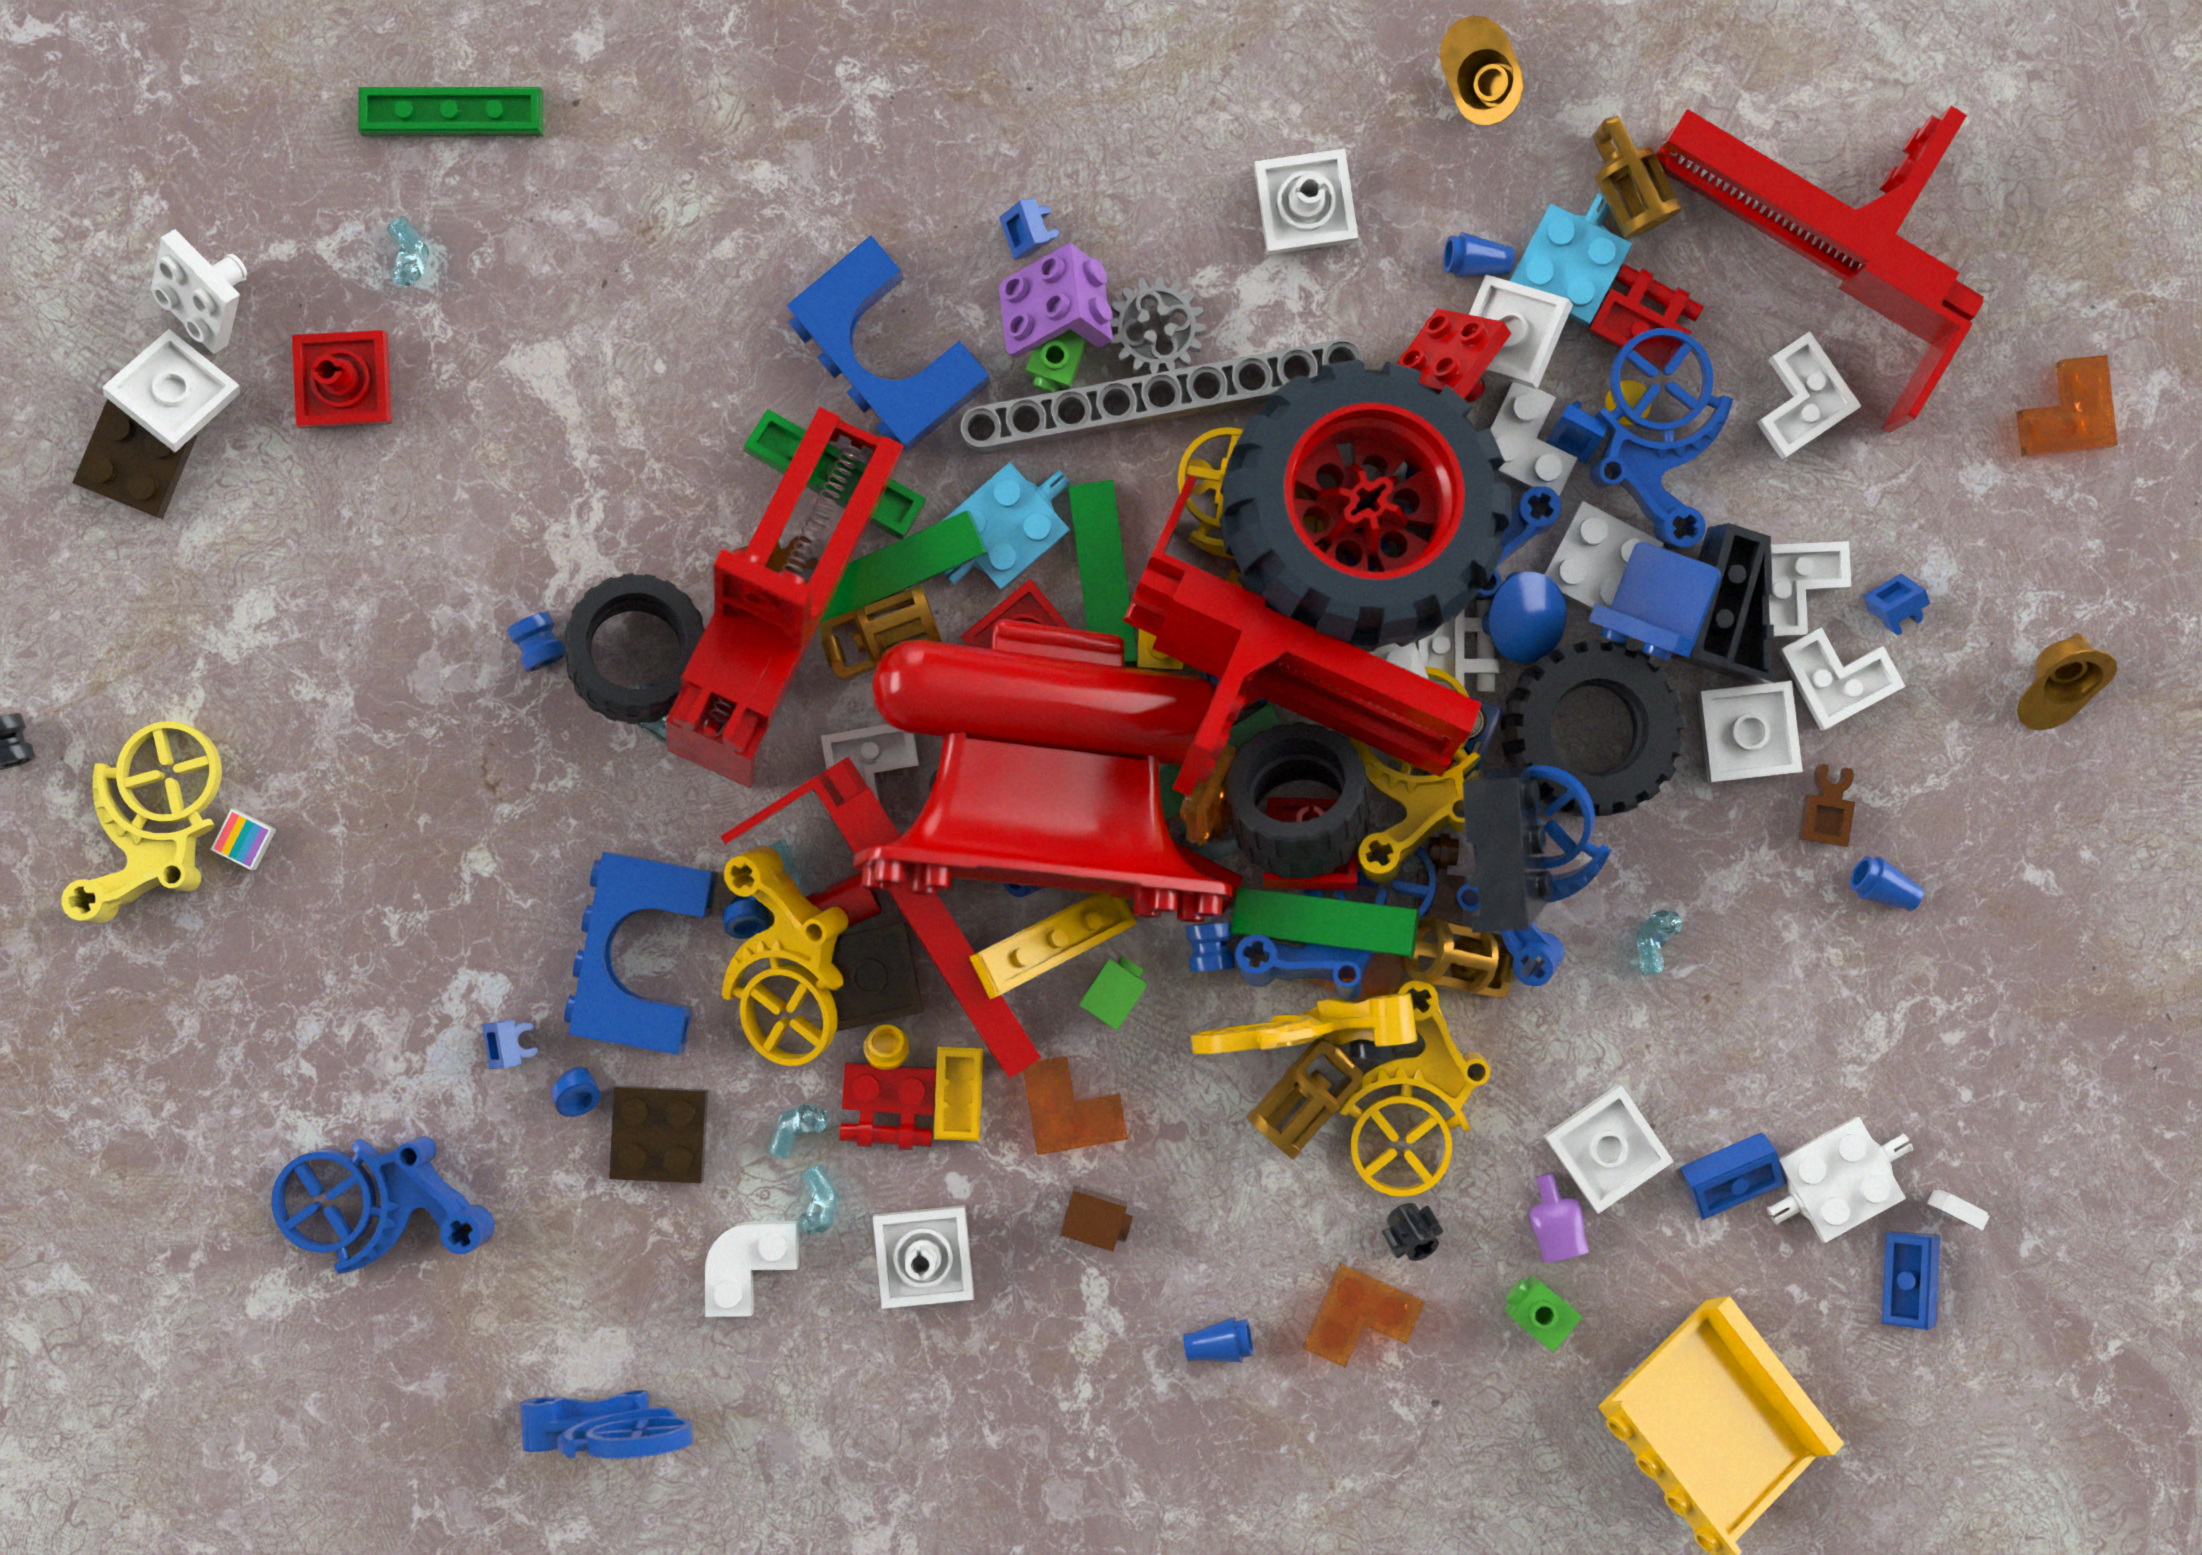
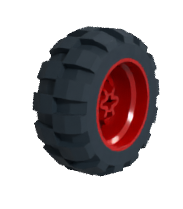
M1357 359L1326 364L1319 375L1309 379L1308 377L1297 375L1270 394L1264 407L1256 415L1250 416L1227 463L1220 493L1223 495V513L1219 523L1225 553L1235 557L1241 570L1237 580L1244 589L1264 597L1266 604L1274 611L1316 629V632L1332 636L1366 652H1374L1380 645L1396 643L1400 647H1404L1434 634L1448 620L1453 617L1456 618L1489 581L1504 552L1501 545L1503 533L1511 524V488L1506 483H1501L1499 469L1505 463V460L1491 430L1485 428L1479 432L1467 417L1473 407L1454 390L1445 385L1441 393H1438L1418 382L1421 371L1387 361L1382 371L1365 370L1364 362ZM1351 443L1352 464H1349L1347 468H1345L1336 447L1338 444ZM1405 462L1416 474L1397 485L1399 480L1393 474ZM1366 464L1373 465L1380 471L1381 477L1375 481L1367 479L1365 470L1361 466ZM1329 474L1337 482V488H1322L1316 480V475ZM1294 485L1307 491V494L1313 501L1294 498ZM1371 498L1375 500L1371 509L1367 508L1355 516L1352 515L1359 501L1364 502ZM1393 499H1406L1411 504L1413 513L1405 515L1398 505L1393 504ZM1339 507L1343 508L1341 515H1339ZM1306 516L1319 518L1324 525V531L1321 533L1309 531L1304 526L1303 518ZM1409 526L1431 528L1432 533L1429 542L1404 530V528ZM1360 528L1363 529V533L1355 532L1354 530ZM1389 540L1397 544L1400 549V557L1391 558L1386 556L1380 548V542ZM1324 541L1331 545L1325 554L1316 547ZM1344 549L1351 552L1355 557L1356 566L1347 567L1340 564L1336 560L1335 551ZM1367 557L1370 558L1372 564L1376 568H1378L1380 572H1368Z

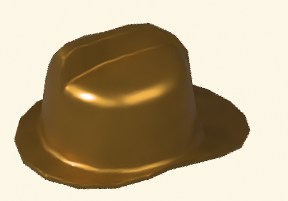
M1476 15L1459 19L1448 28L1441 41L1439 56L1443 73L1452 91L1456 105L1465 118L1479 125L1489 126L1500 123L1513 114L1521 101L1524 89L1522 70L1510 41L1499 24L1488 17Z
M2079 633L2049 645L2038 655L2035 662L2036 680L2019 699L2017 707L2019 721L2025 727L2034 730L2052 729L2066 723L2114 679L2118 670L2116 659L2108 652L2094 649L2087 639Z

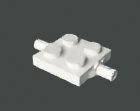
M1853 1117L1780 1157V1165L1783 1175L1787 1180L1790 1196L1771 1207H1767L1769 1215H1774L1771 1219L1778 1225L1780 1222L1800 1212L1811 1222L1820 1240L1826 1243L1903 1201L1906 1197L1893 1176L1890 1162L1914 1150L1911 1143H1906L1910 1140L1902 1133L1897 1138L1880 1146L1871 1138L1860 1117Z

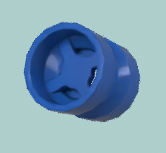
M548 611L526 617L506 630L512 643L520 647L522 652L520 661L526 672L539 670L565 657V645L562 640L556 639L552 630L555 624Z
M1231 922L1186 926L1187 940L1192 944L1193 952L1189 957L1190 972L1235 968L1234 954L1229 950V946L1226 945V941L1232 936Z

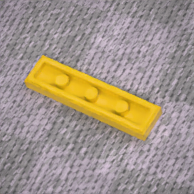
M1095 893L970 956V959L989 998L993 999L1136 925L1137 922L1126 899L1112 898L1109 894Z

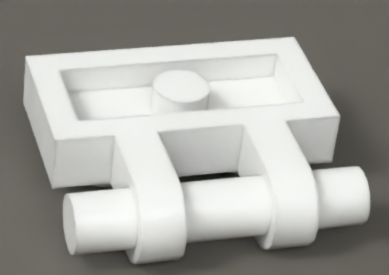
M1491 600L1477 601V618H1465L1464 608L1456 618L1453 617L1448 620L1434 634L1418 640L1417 650L1424 667L1436 668L1450 674L1463 687L1464 674H1477V692H1495V674H1500V660L1495 659V646L1491 637L1487 636L1482 629V618L1489 611ZM1465 633H1477V659H1464ZM1429 678L1431 681L1455 691L1446 682H1440L1438 680Z

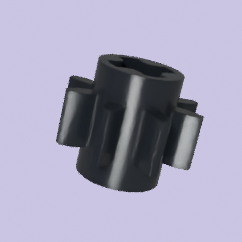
M1405 1203L1395 1208L1387 1217L1389 1228L1382 1231L1396 1258L1406 1254L1411 1261H1419L1430 1256L1439 1245L1436 1236L1443 1233L1439 1221L1431 1208L1426 1205L1419 1210L1414 1203Z

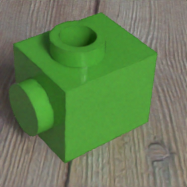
M1070 329L1033 349L1026 368L1027 379L1033 380L1032 387L1044 393L1071 389L1088 341Z
M1123 955L1118 962L1109 957L1079 1001V1006L1115 1030H1118L1148 985L1145 980L1140 978L1145 970Z
M1533 1274L1527 1281L1520 1279L1505 1298L1508 1304L1503 1310L1510 1318L1553 1353L1583 1318L1573 1307Z

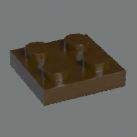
M107 399L72 483L163 519L197 435H194L180 449L174 452Z
M905 922L837 937L831 963L842 974L843 984L837 990L829 989L837 1010L836 1032L924 1012Z
M615 1086L609 1179L702 1183L704 1181L708 1090Z

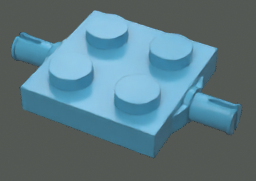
M1600 193L1596 194L1586 216L1574 215L1550 204L1510 279V282L1568 298L1573 305L1568 318L1588 328L1633 244L1609 232L1602 225L1610 208L1605 200L1600 212H1597L1604 199L1603 194Z
M1009 462L942 520L944 521L966 510L970 511L988 552L979 558L945 572V576L955 585L975 567L976 570L988 575L1003 592L1071 533L1070 529L1054 512L1051 503L1055 496L1071 484L1069 480L1058 469L1056 473L1038 487L1027 481L1013 464Z

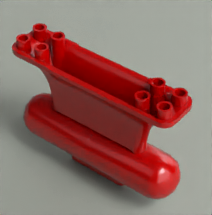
M1006 619L998 620L993 624L990 649L927 640L901 641L889 648L877 663L871 684L875 708L888 725L905 733L943 737L941 758L931 794L913 825L894 842L886 845L871 846L855 855L853 868L863 871L862 888L880 891L890 890L891 884H902L903 876H909L908 893L936 895L937 889L950 888L951 878L1109 894L1112 898L1134 900L1133 916L1141 918L1161 917V912H1177V921L1197 923L1204 922V917L1222 916V901L1232 898V886L1229 883L1201 874L1189 865L1178 852L1164 820L1159 784V764L1183 765L1217 685L1197 676L1124 667L1125 643L1120 636L1115 634Z

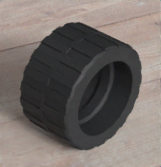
M628 573L616 578L610 577L603 580L595 588H590L584 594L583 599L579 603L577 602L573 608L571 619L567 622L565 631L567 673L569 680H572L575 692L580 698L585 700L588 707L594 712H599L606 716L607 719L615 722L622 721L627 722V724L638 725V723L642 722L653 723L667 716L682 689L681 676L705 631L699 609L695 608L692 599L685 592L683 593L677 589L675 584L668 580L663 581L649 574L634 575V573ZM637 611L655 615L671 626L678 637L680 645L679 661L671 676L658 685L643 689L621 687L604 678L594 664L591 645L596 630L607 619L620 613Z
M1305 722L1275 725L1266 731L1262 730L1255 734L1254 738L1250 741L1245 742L1238 749L1239 752L1232 758L1228 766L1229 773L1226 775L1225 787L1235 840L1239 849L1244 851L1246 858L1252 864L1261 867V870L1287 879H1309L1321 874L1326 875L1333 872L1340 865H1345L1350 861L1352 855L1359 851V846L1365 835L1368 834L1370 826L1366 771L1363 760L1359 758L1358 750L1354 745L1347 742L1344 736L1337 731L1333 732L1327 729L1326 726L1305 724ZM1293 780L1318 781L1332 787L1341 795L1335 805L1326 813L1303 822L1275 820L1256 808L1260 800L1270 790L1280 784Z

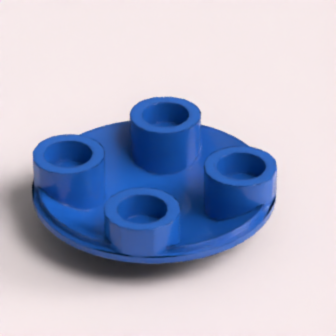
M1513 572L1508 575L1505 582L1495 592L1489 611L1482 618L1483 632L1491 637L1496 649L1507 659L1518 663L1538 661V659L1553 651L1563 635L1567 618L1564 596L1557 584L1544 574L1538 572Z

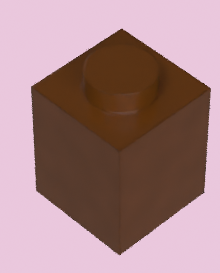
M1074 1185L1061 1226L1060 1236L1114 1252L1117 1240L1121 1242L1126 1241L1133 1216L1126 1214L1127 1201Z

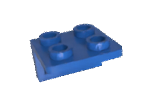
M1638 542L1632 550L1611 607L1607 608L1595 604L1589 621L1603 626L1600 635L1626 645L1629 637L1645 642L1642 651L1668 661L1672 652L1690 658L1721 579V572L1718 568L1646 542Z

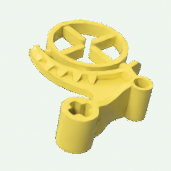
M174 721L153 723L137 731L126 742L120 752L116 767L95 763L92 791L96 813L105 832L126 854L127 865L122 871L92 880H76L70 883L62 895V907L70 918L83 922L102 924L112 920L118 913L120 906L133 902L142 894L157 886L163 885L164 887L182 892H191L199 887L202 876L195 867L196 838L208 833L215 827L211 819L202 820L199 814L215 798L222 779V764L219 753L213 742L204 733L189 725ZM166 731L187 732L200 742L207 755L177 763L173 766V770L179 774H187L209 767L206 787L201 796L185 809L179 782L175 779L167 778L165 780V787L172 814L153 813L139 803L132 789L165 779V774L161 771L153 770L129 777L132 759L138 748L153 736L159 762L170 767L174 761ZM110 779H116L119 792L125 803L137 813L132 822L119 808L112 792ZM148 819L163 823H178L189 820L192 825L172 833H152L142 829ZM91 894H94L96 902L89 904L90 909H87V901L93 900Z

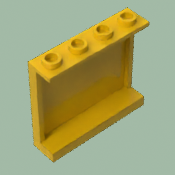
M1730 1296L1705 1300L1598 1405V1408L1607 1418L1606 1425L1611 1433L1629 1446L1636 1455L1635 1462L1639 1469L1646 1476L1657 1482L1665 1493L1664 1499L1667 1505L1676 1514L1684 1517L1695 1531L1693 1533L1695 1541L1703 1550L1712 1555H1739L1742 1551L1735 1543L1739 1537L1816 1457L1833 1456L1844 1445L1840 1437Z

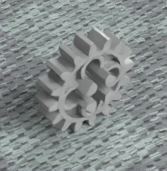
M1157 276L1155 286L1148 287L1146 281L1140 278L1138 279L1137 292L1134 293L1131 289L1124 287L1122 295L1126 302L1123 304L1113 301L1111 305V310L1119 317L1110 320L1112 331H1118V334L1112 336L1113 341L1109 342L1110 347L1122 346L1123 349L1118 355L1120 363L1130 358L1134 360L1133 373L1138 374L1143 366L1149 367L1150 374L1158 373V368L1165 367L1166 371L1175 370V363L1177 361L1188 367L1191 364V358L1187 353L1188 350L1199 353L1201 351L1202 344L1194 336L1205 335L1206 325L1196 323L1195 320L1204 315L1203 307L1192 308L1190 306L1195 298V293L1190 291L1182 296L1179 293L1180 281L1175 280L1171 287L1167 288L1164 287L1162 276ZM1145 299H1152L1157 303L1156 319L1159 324L1167 323L1174 313H1181L1186 317L1187 322L1182 326H1177L1172 322L1164 326V342L1172 346L1173 349L1168 355H1160L1156 351L1157 335L1155 331H1145L1149 328L1150 320L1149 312L1140 306ZM1131 328H1136L1141 332L1145 331L1141 340L1131 341L1126 335L1127 331Z

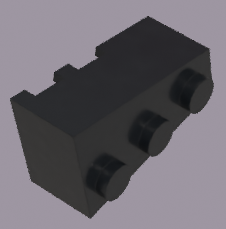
M1731 523L1707 527L1698 561L1718 568L1721 572V579L1690 658L1672 652L1671 659L1751 684L1776 683L1775 668H1771L1770 639H1774V624L1770 625L1769 596L1773 595L1771 536Z
M1529 766L1475 770L1462 783L1466 843H1473L1477 872L1468 873L1469 888L1479 887L1480 901L1479 917L1471 918L1472 933L1529 929L1553 896L1552 875L1549 870L1544 871L1542 854L1546 852L1547 846L1546 833L1543 825H1537L1535 808H1538L1540 803L1538 783L1536 780L1530 779Z

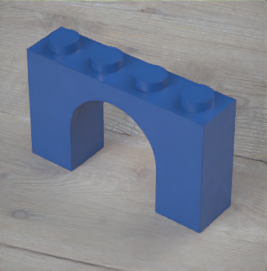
M870 235L786 305L794 317L788 324L805 344L812 339L823 353L817 358L834 379L840 374L844 376L852 386L846 392L863 413L871 409L881 421L876 426L879 433L902 444L908 453L991 382L989 374L960 340L923 371L902 380L879 378L869 373L858 363L853 351V336L857 323L870 307L904 280L899 267Z
M603 852L601 860L594 861L590 876V886L596 887L593 906H586L581 925L582 932L587 933L584 951L578 950L573 966V977L579 978L576 996H569L564 1014V1022L570 1023L568 1035L676 1055L685 1051L693 1006L650 999L630 991L619 980L613 968L611 958L612 943L622 923L631 915L641 910L658 909L702 918L710 917L718 872L613 852Z

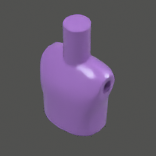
M1554 1172L1536 1176L1543 1203L1533 1207L1528 1214L1531 1227L1539 1244L1542 1262H1555L1588 1253L1590 1250L1584 1232V1220L1579 1202L1574 1198H1560Z

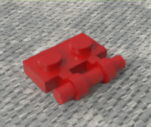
M1623 263L1614 280L1629 287L1627 295L1624 296L1610 289L1592 320L1587 333L1619 350L1633 337L1652 329L1671 328L1690 335L1692 331L1677 324L1676 321L1679 315H1682L1695 322L1704 306L1690 299L1689 292L1679 287L1673 290L1652 279L1653 273L1643 268L1637 271ZM1643 295L1665 306L1663 314L1660 315L1639 304ZM1653 337L1639 342L1632 349L1662 372L1664 366L1682 343L1671 338Z
M846 1062L842 1109L860 1110L859 1124L841 1123L839 1140L857 1142L858 1147L872 1148V1143L899 1145V1150L912 1151L913 1146L931 1147L933 1129L915 1128L916 1114L934 1115L936 1068L898 1066L894 1069L882 1070L872 1066L870 1063ZM875 1112L901 1113L900 1127L874 1125Z

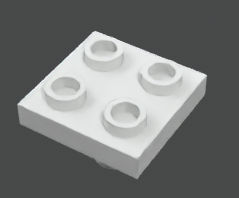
M1345 148L1255 161L1254 171L1267 255L1357 242L1358 231Z
M174 229L160 237L150 291L163 309L170 310L184 324L188 334L195 341L202 342L213 354H216L229 344L240 294L233 286L244 282L247 279L248 273L242 261L233 254L226 255L224 259L211 266Z
M965 1205L873 1215L882 1309L974 1300Z

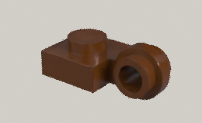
M1439 833L1438 837H1430L1428 856L1432 863L1436 865V896L1425 918L1433 917L1448 921H1462L1463 908L1457 901V893L1465 883V876L1447 875L1448 865L1456 866L1459 855V840L1450 838L1449 833ZM1417 872L1416 884L1429 886L1428 874ZM1416 897L1415 909L1418 910L1425 899Z

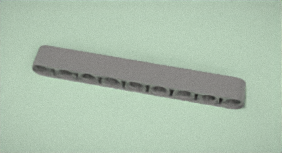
M1337 339L992 403L969 409L961 420L960 431L966 446L971 451L978 454H988L1267 402L1270 394L1290 381L1284 373V366L1288 363H1301L1306 368L1309 379L1319 375L1323 366L1329 364V358L1334 354H1343L1350 360L1358 359L1362 362L1363 354L1354 342L1347 339ZM1247 370L1256 371L1263 379V386L1255 391L1247 390L1240 385L1239 375ZM1203 378L1213 380L1218 386L1219 393L1211 399H1203L1195 393L1194 384ZM1156 387H1165L1173 393L1174 401L1169 406L1157 407L1150 402L1149 393ZM1113 395L1124 397L1130 405L1129 409L1120 416L1109 414L1103 406L1108 397ZM1075 403L1080 405L1085 414L1080 422L1067 424L1058 415L1060 409L1066 404ZM1022 412H1032L1039 417L1040 422L1034 431L1021 432L1014 426L1015 418ZM978 420H987L994 425L995 430L989 439L977 441L969 435L971 425Z

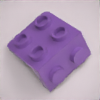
M1069 242L1004 279L999 286L1006 351L1013 357L1018 358L1070 329L1097 348L1113 341L1110 322L1112 320V310L1107 301L1105 287L1107 274L1103 265L1097 259L1090 258Z

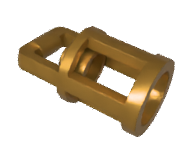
M1619 116L1603 120L1594 133L1593 139L1605 165L1598 171L1594 179L1620 228L1619 230L1623 238L1627 240L1661 225L1680 213L1683 208L1671 188L1653 147H1639L1635 149ZM1611 139H1613V141H1614V143H1615V145H1616V147H1617V149H1618L1617 151H1616V149H1615V147H1614V145H1613ZM1645 168H1647V170H1648V172H1649V174H1650V176H1651V178H1652V180H1653V182H1654V184H1655V186H1656V188H1657V190H1658V192H1659V194H1660V196H1661V198H1662V200H1663L1664 203L1661 202V199H1660V197H1659V195H1658V193H1657V191H1656V189H1655V187H1654V185H1653V183H1652V181H1651V179H1650V177H1649V175H1648V173H1647V171H1646ZM1613 184L1616 185V187H1617V189H1618V191H1619V193H1620V195H1621V198H1622V200H1623V202H1624V204H1625V206H1626V208H1627V210H1628V212H1629V214H1630V216H1631V218H1632L1631 220H1630V218H1629V216H1628V214H1627V212H1626V210H1625V208H1624V206H1623V204H1622V202H1621V200H1620V198H1619V196H1618V194H1617V192H1616V190H1615Z
M922 585L826 620L819 628L822 637L821 645L828 665L833 668L835 675L840 680H849L876 670L877 663L884 655V652L887 651V648L901 641H908L927 634L928 637L920 640L943 643ZM915 602V604L912 606L906 607L904 609L898 610L896 612L875 619V616ZM856 622L858 630L852 632L857 649L860 654L867 651L870 659L850 667H845L846 658L838 636H834V631Z
M1433 917L1419 920L1414 958L1403 957L1407 973L1416 981L1492 998H1504L1508 995L1514 974L1512 965L1514 957L1506 948L1500 933H1472L1471 926ZM1434 929L1438 936L1439 945L1424 942L1422 938L1428 931ZM1452 933L1462 935L1455 947ZM1497 943L1502 945L1500 953L1498 952ZM1418 954L1436 959L1430 968L1423 971L1419 965ZM1451 963L1452 977L1443 976ZM1494 977L1493 985L1491 987H1487Z
M1317 1038L1298 1060L1286 1070V1073L1259 1104L1246 1115V1119L1292 1160H1295L1301 1153L1302 1148L1325 1122L1340 1109V1105L1361 1083L1363 1072L1355 1065V1060L1337 1044L1332 1045L1325 1038ZM1320 1053H1325L1324 1058L1342 1074H1348L1347 1079L1333 1095L1328 1092L1332 1084L1316 1070L1311 1075L1305 1072ZM1305 1096L1307 1101L1279 1131L1276 1128L1278 1124Z

